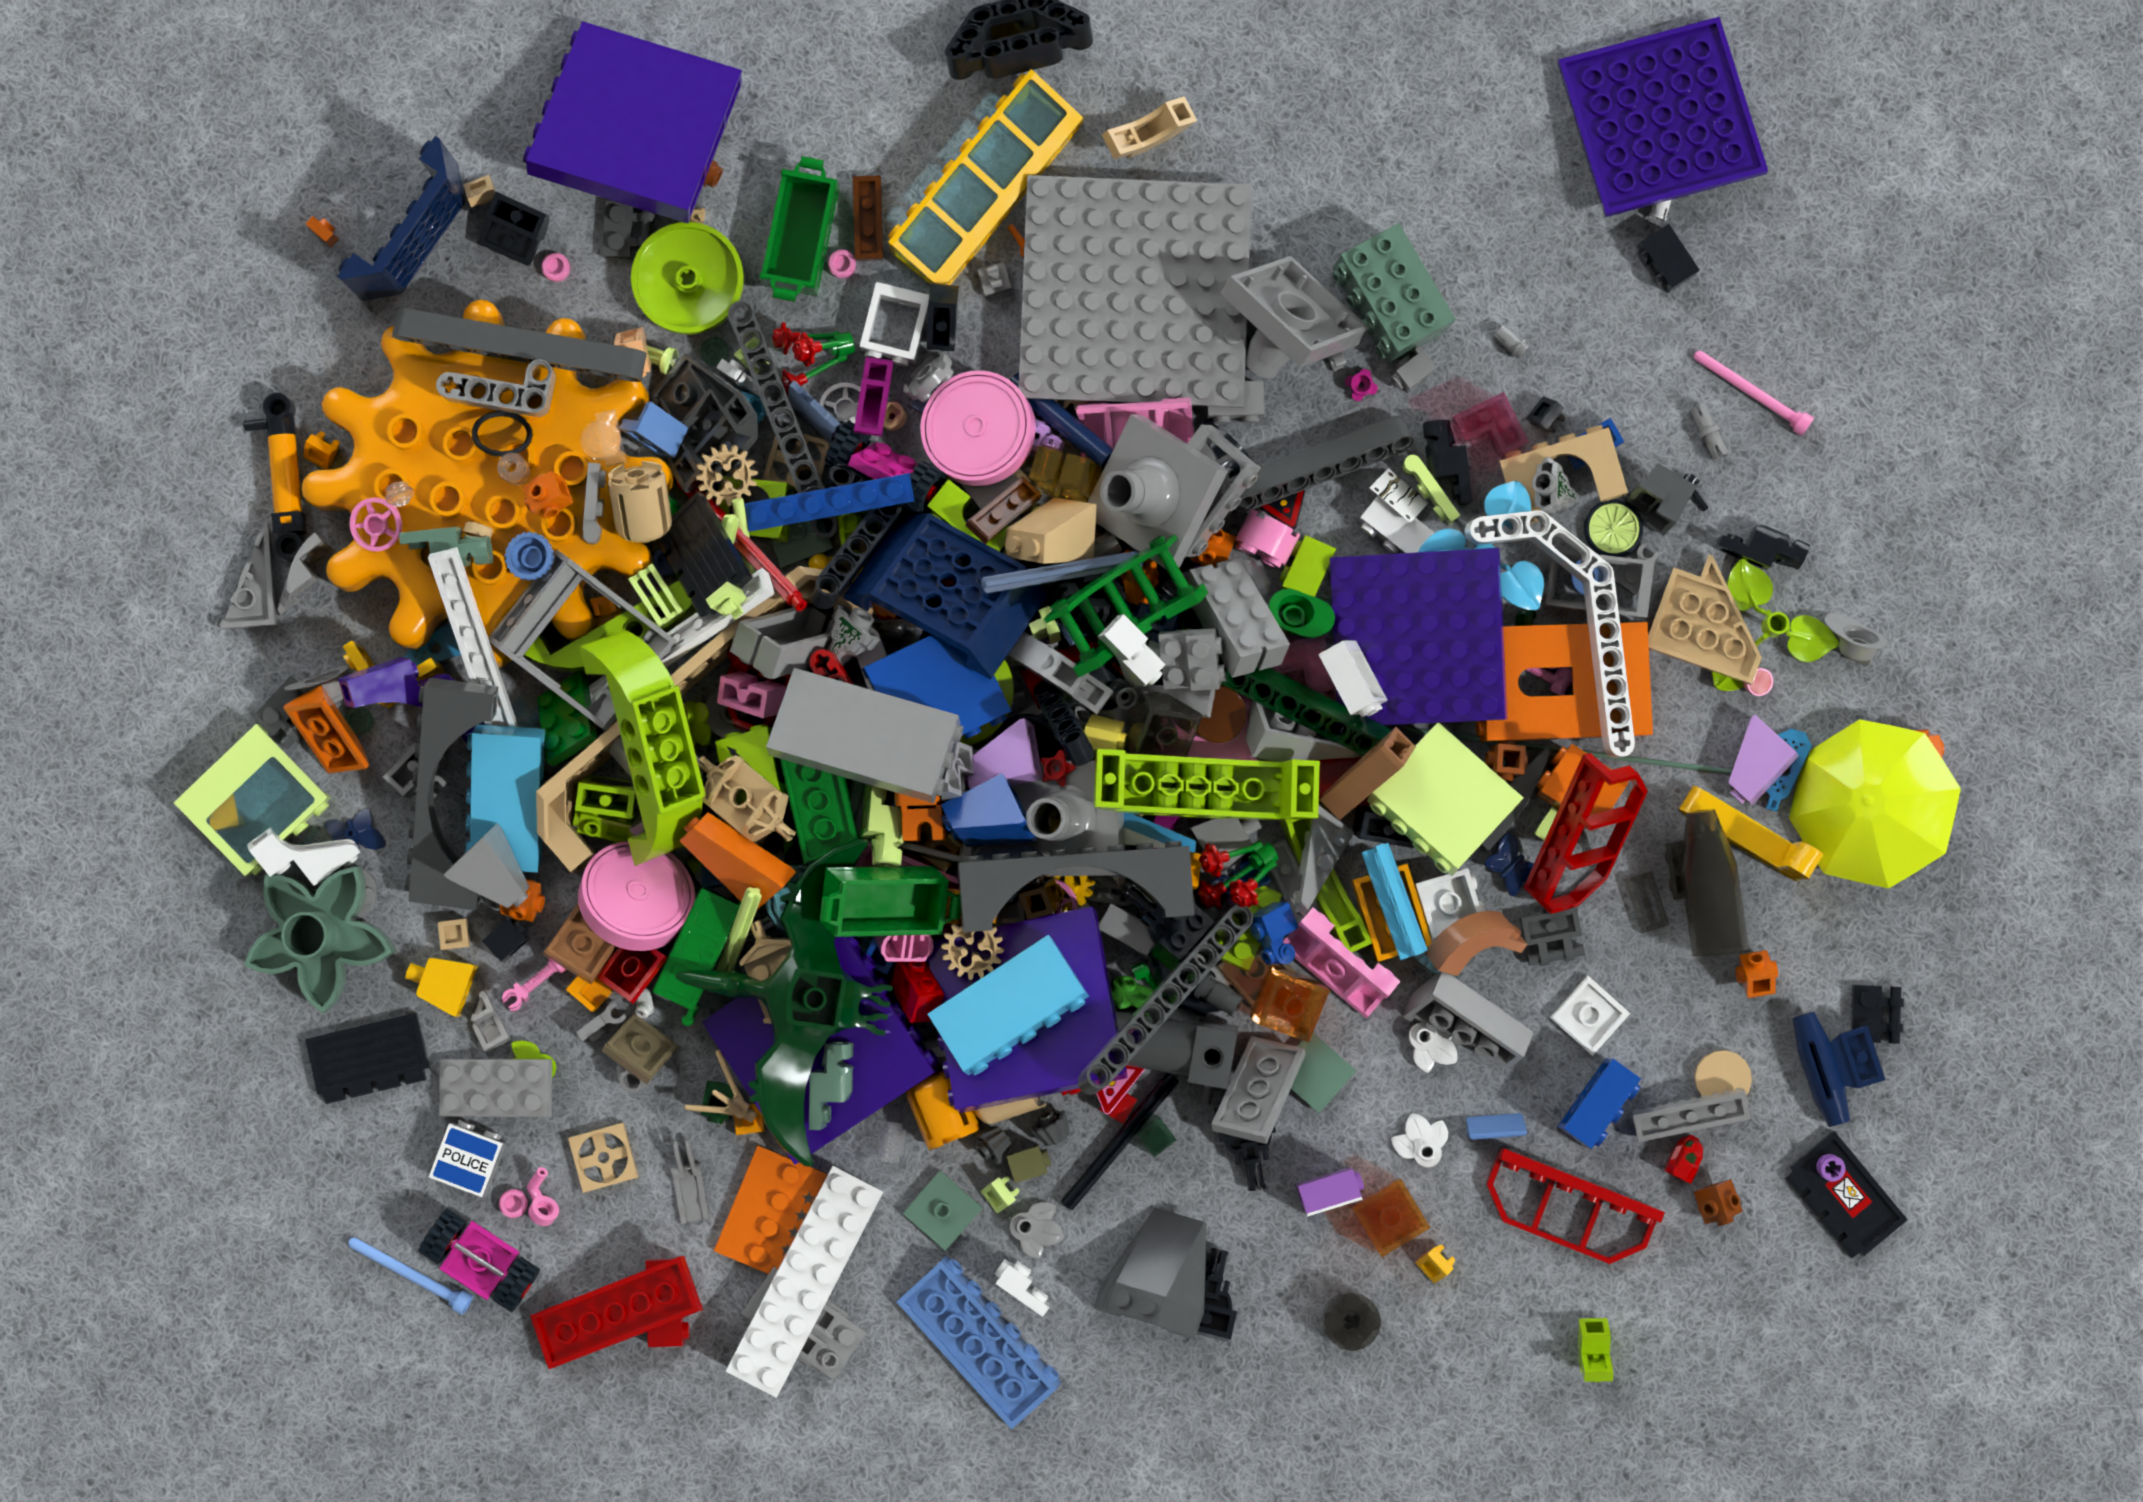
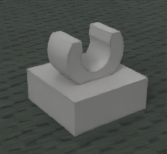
M1004 262L977 269L985 297L1012 290Z

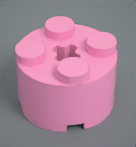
M1250 510L1235 538L1237 542L1235 548L1247 555H1260L1259 561L1272 568H1280L1281 565L1285 566L1300 534L1292 533V528L1270 516L1265 515L1262 519L1257 516L1258 511Z

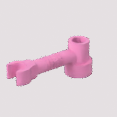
M1558 667L1555 673L1546 670V668L1526 669V671L1551 684L1549 690L1559 696L1565 695L1571 684H1573L1572 669L1568 667Z

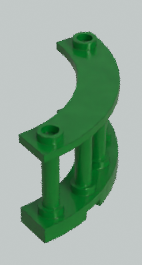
M1175 534L1166 539L1163 535L1153 539L1148 543L1149 548L1104 573L1068 599H1061L1050 606L1052 611L1044 618L1045 622L1048 623L1060 618L1081 654L1079 655L1081 660L1073 667L1078 678L1102 667L1114 656L1113 652L1098 637L1105 627L1087 598L1101 587L1105 590L1119 615L1124 614L1143 634L1151 630V625L1162 619L1163 615L1170 619L1200 603L1209 593L1204 583L1193 587L1192 584L1188 585L1168 550L1177 540ZM1156 554L1160 557L1179 590L1177 592L1178 596L1166 603L1164 599L1160 600L1140 566V563ZM1129 569L1151 605L1149 607L1150 612L1139 619L1136 616H1132L1112 581ZM1077 605H1079L1099 639L1097 641L1099 646L1095 649L1090 648L1070 614V611Z

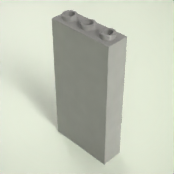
M794 668L766 748L769 756L934 803L936 796L942 795L946 781L942 778L945 769H950L955 753L951 751L954 742L959 743L962 737L963 726H961L959 715Z

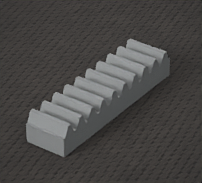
M1736 1088L1734 1091L1725 1090L1721 1094L1716 1092L1711 1096L1692 1097L1687 1101L1682 1099L1677 1103L1668 1102L1667 1105L1658 1104L1656 1107H1646L1644 1110L1635 1109L1632 1112L1638 1142L1751 1119L1746 1092L1741 1088Z

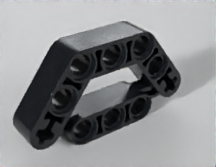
M1000 0L977 6L969 12L945 49L949 74L953 79L963 80L970 77L974 71L983 69L986 77L999 79L1027 72L1030 69L1035 70L1057 64L1063 58L1062 49L1084 50L1093 44L1089 15L1059 0Z

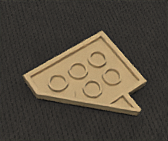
M1708 555L1701 576L1673 568L1648 634L1649 649L1752 685L1762 657L1714 557Z

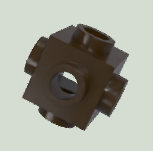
M1041 875L1027 883L1018 893L1020 903L1028 920L1054 915L1058 907L1063 903V891L1061 886L1056 884L1054 876L1044 878Z

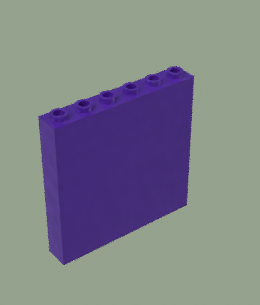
M582 21L579 30H574L572 34L570 53H565L563 56L561 75L554 78L551 100L546 99L544 103L542 122H537L533 131L534 142L531 147L527 146L523 162L526 163L527 175L689 224L740 91L742 70Z
M1092 906L996 927L997 931L994 937L1002 936L1003 940L997 943V946L1004 948V952L997 953L996 956L1001 959V963L993 962L991 965L994 970L1049 935L1058 946L1089 997L1084 1000L1085 1004L1073 1012L1070 1010L1060 1015L1061 1020L1055 1025L1048 1028L1043 1026L1036 1031L1037 1035L1032 1040L1024 1044L1022 1042L1017 1043L1011 1047L1013 1051L1002 1059L996 1057L987 1063L988 1068L977 1075H973V1073L967 1075L963 1072L943 1038L938 1034L939 1047L941 1051L945 1050L947 1060L943 1062L944 1075L946 1079L950 1078L952 1088L948 1090L949 1103L951 1107L955 1106V1110L964 1113L1078 1089L1079 1074L1119 1030L1097 912ZM976 931L974 933V942L971 945L967 944L963 937H957L954 940L956 946L964 945L968 948L967 956L961 959L962 965L968 966L971 964L973 952H978L982 959L990 958L991 952L989 950L981 951L977 946L978 941L985 936L983 931ZM946 938L933 940V952L925 961L945 994L942 1004L981 979L978 973H974L973 979L969 980L967 972L958 977L957 967L952 970L948 969L952 961L951 959L943 960V955L948 953V950L941 948V944L949 943V940ZM987 969L983 971L984 976L990 973ZM1108 1053L1109 1060L1113 1064H1117L1115 1055ZM1126 1066L1113 1081L1128 1078ZM1090 1073L1092 1082L1099 1084L1097 1075Z
M858 936L835 937L834 944L840 967L848 975L868 987L879 984L889 985L884 977L880 978L874 970L876 964L868 953L864 954L859 947L860 940ZM884 990L881 993H871L874 996H879L883 1001H889V1007L880 1006L867 999H862L859 1004V1013L861 1014L883 1013L888 1015L887 1020L867 1021V1024H873L877 1029L884 1030L885 1036L873 1034L863 1027H855L840 1031L828 1037L825 1042H853V1057L843 1060L847 1064L854 1066L853 1091L850 1098L845 1102H827V1105L831 1106L830 1123H827V1127L822 1130H809V1075L804 1097V1125L811 1154L940 1070L937 1066L939 1061L931 1049H926L921 1041L923 1039L921 1032L915 1025H910L898 1001L895 1002L889 993L891 991ZM736 998L703 1020L702 1023L749 1096H752L755 1091L748 1085V1082L756 1080L755 1062L773 1045L774 1030L772 1024L764 1023L763 1019L765 1016L757 998ZM824 1045L815 1056L811 1072L815 1069H824V1066H821ZM754 1102L761 1112L758 1102ZM787 1152L794 1165L798 1164L799 1161Z

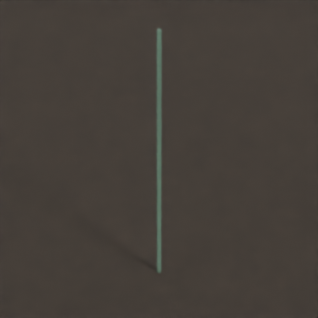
M1407 727L1406 729L1408 733H1416L1426 735L1430 731L1428 729ZM1451 733L1457 739L1480 742V736ZM1515 741V745L1526 746V748L1544 750L1547 748L1549 751L1558 752L1562 748ZM1484 742V743L1498 744V742ZM1583 750L1586 753H1592L1598 758L1731 775L1733 771L1732 769L1633 756L1612 758L1603 752Z

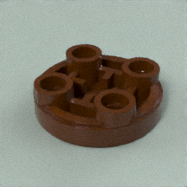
M1220 686V689L1215 690L1211 718L1190 717V722L1194 731L1202 739L1211 743H1224L1235 738L1243 729L1247 716L1246 707L1237 692L1228 687Z

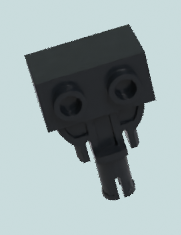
M1136 884L1124 895L1125 898L1129 899L1143 912V917L1140 921L1148 927L1149 936L1156 945L1150 953L1170 971L1177 966L1215 923L1195 904L1194 915L1163 917L1162 909Z
M1219 1107L1214 1108L1215 1115ZM1275 1126L1272 1130V1133H1276ZM1218 1132L1220 1142H1224L1228 1150L1234 1154L1236 1165H1241L1240 1153H1242L1248 1191H1256L1254 1177H1257L1259 1190L1265 1189L1266 1184L1259 1150H1262L1263 1159L1268 1160L1267 1148L1271 1143L1272 1133L1267 1144Z
M1211 1248L1205 1274L1204 1314L1197 1335L1228 1342L1231 1340L1237 1311L1232 1310V1300L1228 1293L1230 1281L1225 1280L1222 1291H1220L1229 1252L1225 1250L1220 1251L1217 1263L1219 1249Z

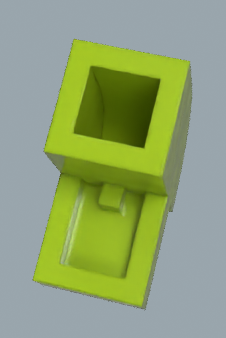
M1579 1318L1578 1362L1580 1373H1583L1584 1382L1613 1381L1614 1372L1610 1357L1611 1333L1607 1318Z

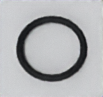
M494 411L481 416L475 422L471 431L472 439L480 450L498 457L513 456L524 451L531 443L533 437L532 428L525 418L515 413ZM493 417H510L516 419L525 427L527 432L526 440L522 445L513 450H492L484 446L478 438L477 432L480 425Z

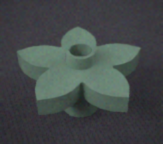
M362 867L343 869L330 875L321 883L316 894L307 884L299 879L287 875H272L271 877L265 875L263 889L265 905L270 915L279 923V928L264 933L256 940L249 950L244 966L269 974L289 972L298 968V983L303 995L321 1013H328L339 1000L346 982L345 964L353 966L372 965L384 961L397 952L389 937L380 928L371 923L356 921L355 919L363 907L366 897V881Z

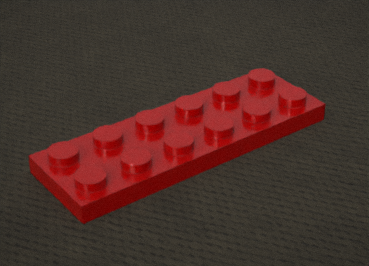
M679 1256L532 1314L530 1317L549 1370L702 1311L703 1308L685 1256Z

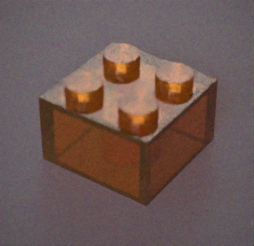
M1270 965L1249 1017L1261 1026L1310 1042L1330 989L1321 982Z
M1399 1177L1350 1206L1380 1257L1387 1255L1431 1228L1404 1182Z

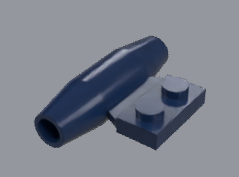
M1814 1011L1792 1018L1797 1052L1812 1097L1828 1127L1850 1121L1845 1086L1861 1088L1886 1080L1868 1025L1842 1032L1830 1042Z

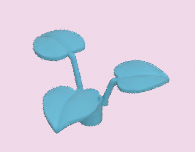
M1512 481L1493 488L1487 494L1484 501V510L1487 516L1531 511V501L1526 488L1520 482ZM1503 521L1502 527L1505 525L1513 530V525L1509 521ZM1443 529L1431 535L1422 544L1418 552L1467 550L1470 548H1465L1466 539L1463 533L1455 529ZM1492 544L1477 545L1474 549L1495 547ZM1527 561L1517 562L1512 569L1509 565L1500 563V568L1506 570V572L1501 573L1502 597L1516 607L1525 610H1538L1544 589V578L1540 569Z

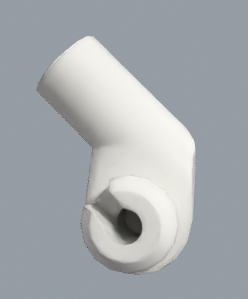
M645 988L635 1001V1013L640 1018H647L654 1011V1003L650 991Z

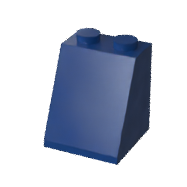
M1003 773L962 793L961 797L952 798L941 804L945 812L941 818L947 830L951 831L955 840L961 839L966 847L1029 843L1039 840L1029 830L1026 822V812L1022 803Z

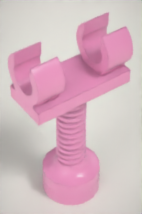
M548 958V964L532 976L530 980H527L521 986L515 983L513 985L514 989H508L503 993V1004L510 997H515L517 1001L508 1008H510V1012L519 1010L523 1001L524 1003L529 1001V992L531 993L542 981L544 982L553 972H560L562 974L567 969Z

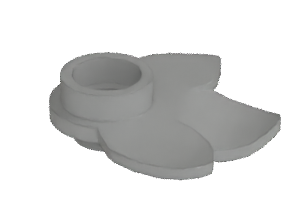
M1048 1202L1034 1203L1027 1212L1017 1213L1010 1220V1233L1020 1241L1021 1249L1026 1255L1033 1258H1041L1044 1250L1043 1245H1055L1064 1239L1061 1227L1054 1221H1051L1056 1212V1205ZM1026 1221L1028 1223V1229L1025 1232H1022L1020 1230V1225L1022 1222Z

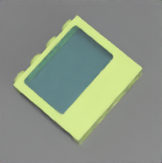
M255 724L174 802L244 876H250L252 873L254 876H257L264 870L250 853L248 843L270 827L284 841H287L293 834L296 837L299 836L309 826L306 821L313 815L316 817L320 816L330 806L327 801L331 798L329 794L324 793L259 724Z

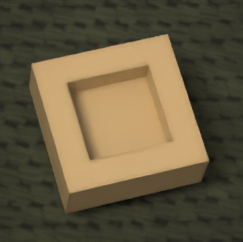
M490 175L463 184L471 208L489 203L496 192Z
M468 919L438 922L441 950L471 947Z

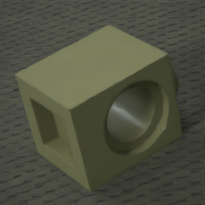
M1039 1145L1006 1156L1015 1183L1048 1173L1046 1167L1051 1166L1047 1150H1041Z

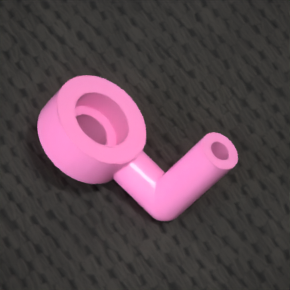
M543 1167L537 1169L527 1184L528 1193L533 1201L528 1209L530 1219L537 1225L549 1226L558 1216L559 1207L552 1198L543 1196L539 1189L548 1175V1171Z

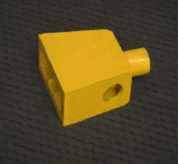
M429 957L425 967L410 963L405 979L419 983L416 996L452 1016L460 1017L478 966Z

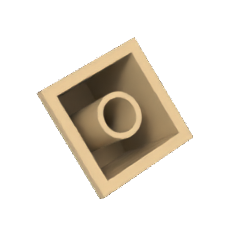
M1063 498L1049 500L1006 528L1005 555L1010 558L1043 564L1074 562L1094 558L1096 504Z

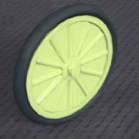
M1612 499L1600 502L1587 514L1584 522L1585 538L1589 546L1599 555L1624 557L1633 552L1641 542L1643 522L1638 511L1625 501Z

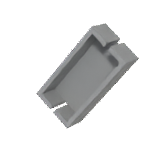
M1240 558L1218 562L1215 568L1210 564L1191 569L1186 578L1188 585L1192 584L1193 587L1204 583L1209 592L1200 603L1192 606V609L1204 629L1216 628L1217 637H1222L1223 654H1219L1231 677L1234 678L1252 673L1256 667L1260 671L1281 665L1290 643Z
M812 603L807 604L802 611L790 608L743 620L738 624L730 652L739 657L741 662L753 665L754 668L760 671L762 676L769 679L792 674L794 668L801 670L811 669V655L819 649L827 650L832 642L830 630L834 621L833 618L830 619L827 631L824 634L830 615ZM820 656L821 662L818 663V666L825 664L826 657Z

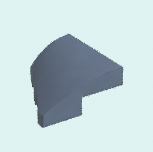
M794 380L789 385L788 390L792 409L830 444L831 441H834L835 434L839 433V428L843 425Z

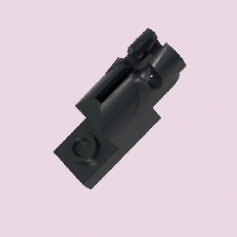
M1450 420L1424 422V438L1435 441L1425 447L1428 471L1435 480L1456 478V482H1452L1453 499H1458L1459 505L1471 504L1473 499L1466 445L1453 446L1456 442Z
M1762 525L1753 528L1747 544H1743L1742 538L1728 533L1727 536L1722 535L1718 538L1714 549L1740 560L1744 559L1751 565L1765 571L1771 568L1774 560H1776V564L1798 570L1807 556L1810 544L1797 539L1790 547L1788 542L1790 536L1788 534Z

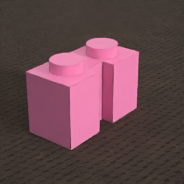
M738 671L720 677L717 703L764 719L778 714L787 686L770 680L758 682V676Z

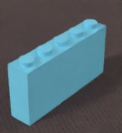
M478 724L473 732L468 734L467 750L472 751L471 761L468 760L467 777L471 778V787L467 788L466 804L471 805V814H467L466 831H470V841L466 843L465 853L498 823L507 838L521 871L538 873L542 865L543 840L537 834L536 791L544 784L545 729Z
M1047 935L928 1013V1016L963 1072L967 1075L972 1073L977 1075L988 1068L987 1063L996 1057L1002 1059L1013 1051L1011 1047L1017 1043L1022 1042L1024 1044L1032 1040L1037 1035L1036 1031L1043 1026L1048 1028L1055 1025L1061 1020L1060 1015L1070 1010L1073 1012L1085 1004L1084 1000L1089 995L1054 940Z

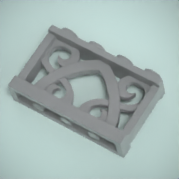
M1201 424L1187 444L1221 466L1227 461L1237 462L1240 467V473L1234 481H1231L1229 473L1234 469L1227 468L1229 471L1186 557L1199 556L1206 550L1209 544L1207 541L1211 535L1217 533L1223 527L1225 516L1240 504L1242 500L1240 496L1246 488H1250L1257 481V473L1261 469L1258 464H1255L1223 437L1214 426ZM1214 442L1227 455L1218 459L1211 448V444Z

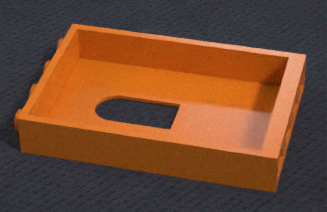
M1620 623L1634 737L1653 735L1648 623ZM1588 624L1503 626L1507 719L1476 721V734L1480 736V742L1602 738ZM1602 624L1599 628L1600 635L1608 639L1610 629L1607 625ZM1606 652L1603 655V662L1606 666L1611 667L1614 663V658L1610 653ZM1572 667L1573 695L1527 696L1521 692L1518 686V678L1526 669ZM1608 681L1606 685L1607 692L1613 696L1616 694L1617 685L1615 682ZM1612 709L1610 712V719L1613 723L1618 724L1621 719L1620 712L1616 709ZM1622 728L1614 729L1612 733L1622 732Z

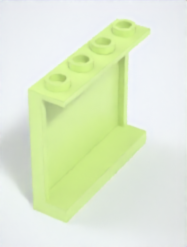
M1436 723L1416 745L1405 765L1372 792L1367 801L1376 814L1385 816L1391 822V826L1397 833L1405 834L1413 841V846L1417 851L1427 854L1432 858L1435 866L1441 872L1453 876L1500 823L1519 805L1523 797L1440 723Z

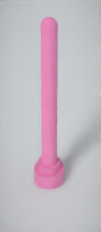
M1702 351L1695 352L1694 359L1789 421V425L1793 427L1792 431L1801 437L1813 421L1814 417L1808 413L1794 412Z

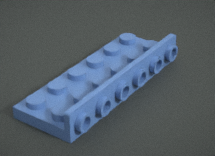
M945 1256L896 1302L1012 1430L1061 1384L1060 1376L1051 1365H1045L1039 1358V1351L1032 1344H1026L1020 1337L1021 1332L1013 1323H1007L1001 1316L1000 1308L993 1301L988 1302L981 1294L983 1292L981 1287L974 1280L969 1281L962 1273V1266L955 1259L952 1258L950 1260L948 1256Z

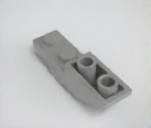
M1026 632L1021 635L1008 654V657L1049 685L1052 684L1095 715L1100 712L1113 693L1112 689L1089 673L1078 678L1073 669L1076 663Z

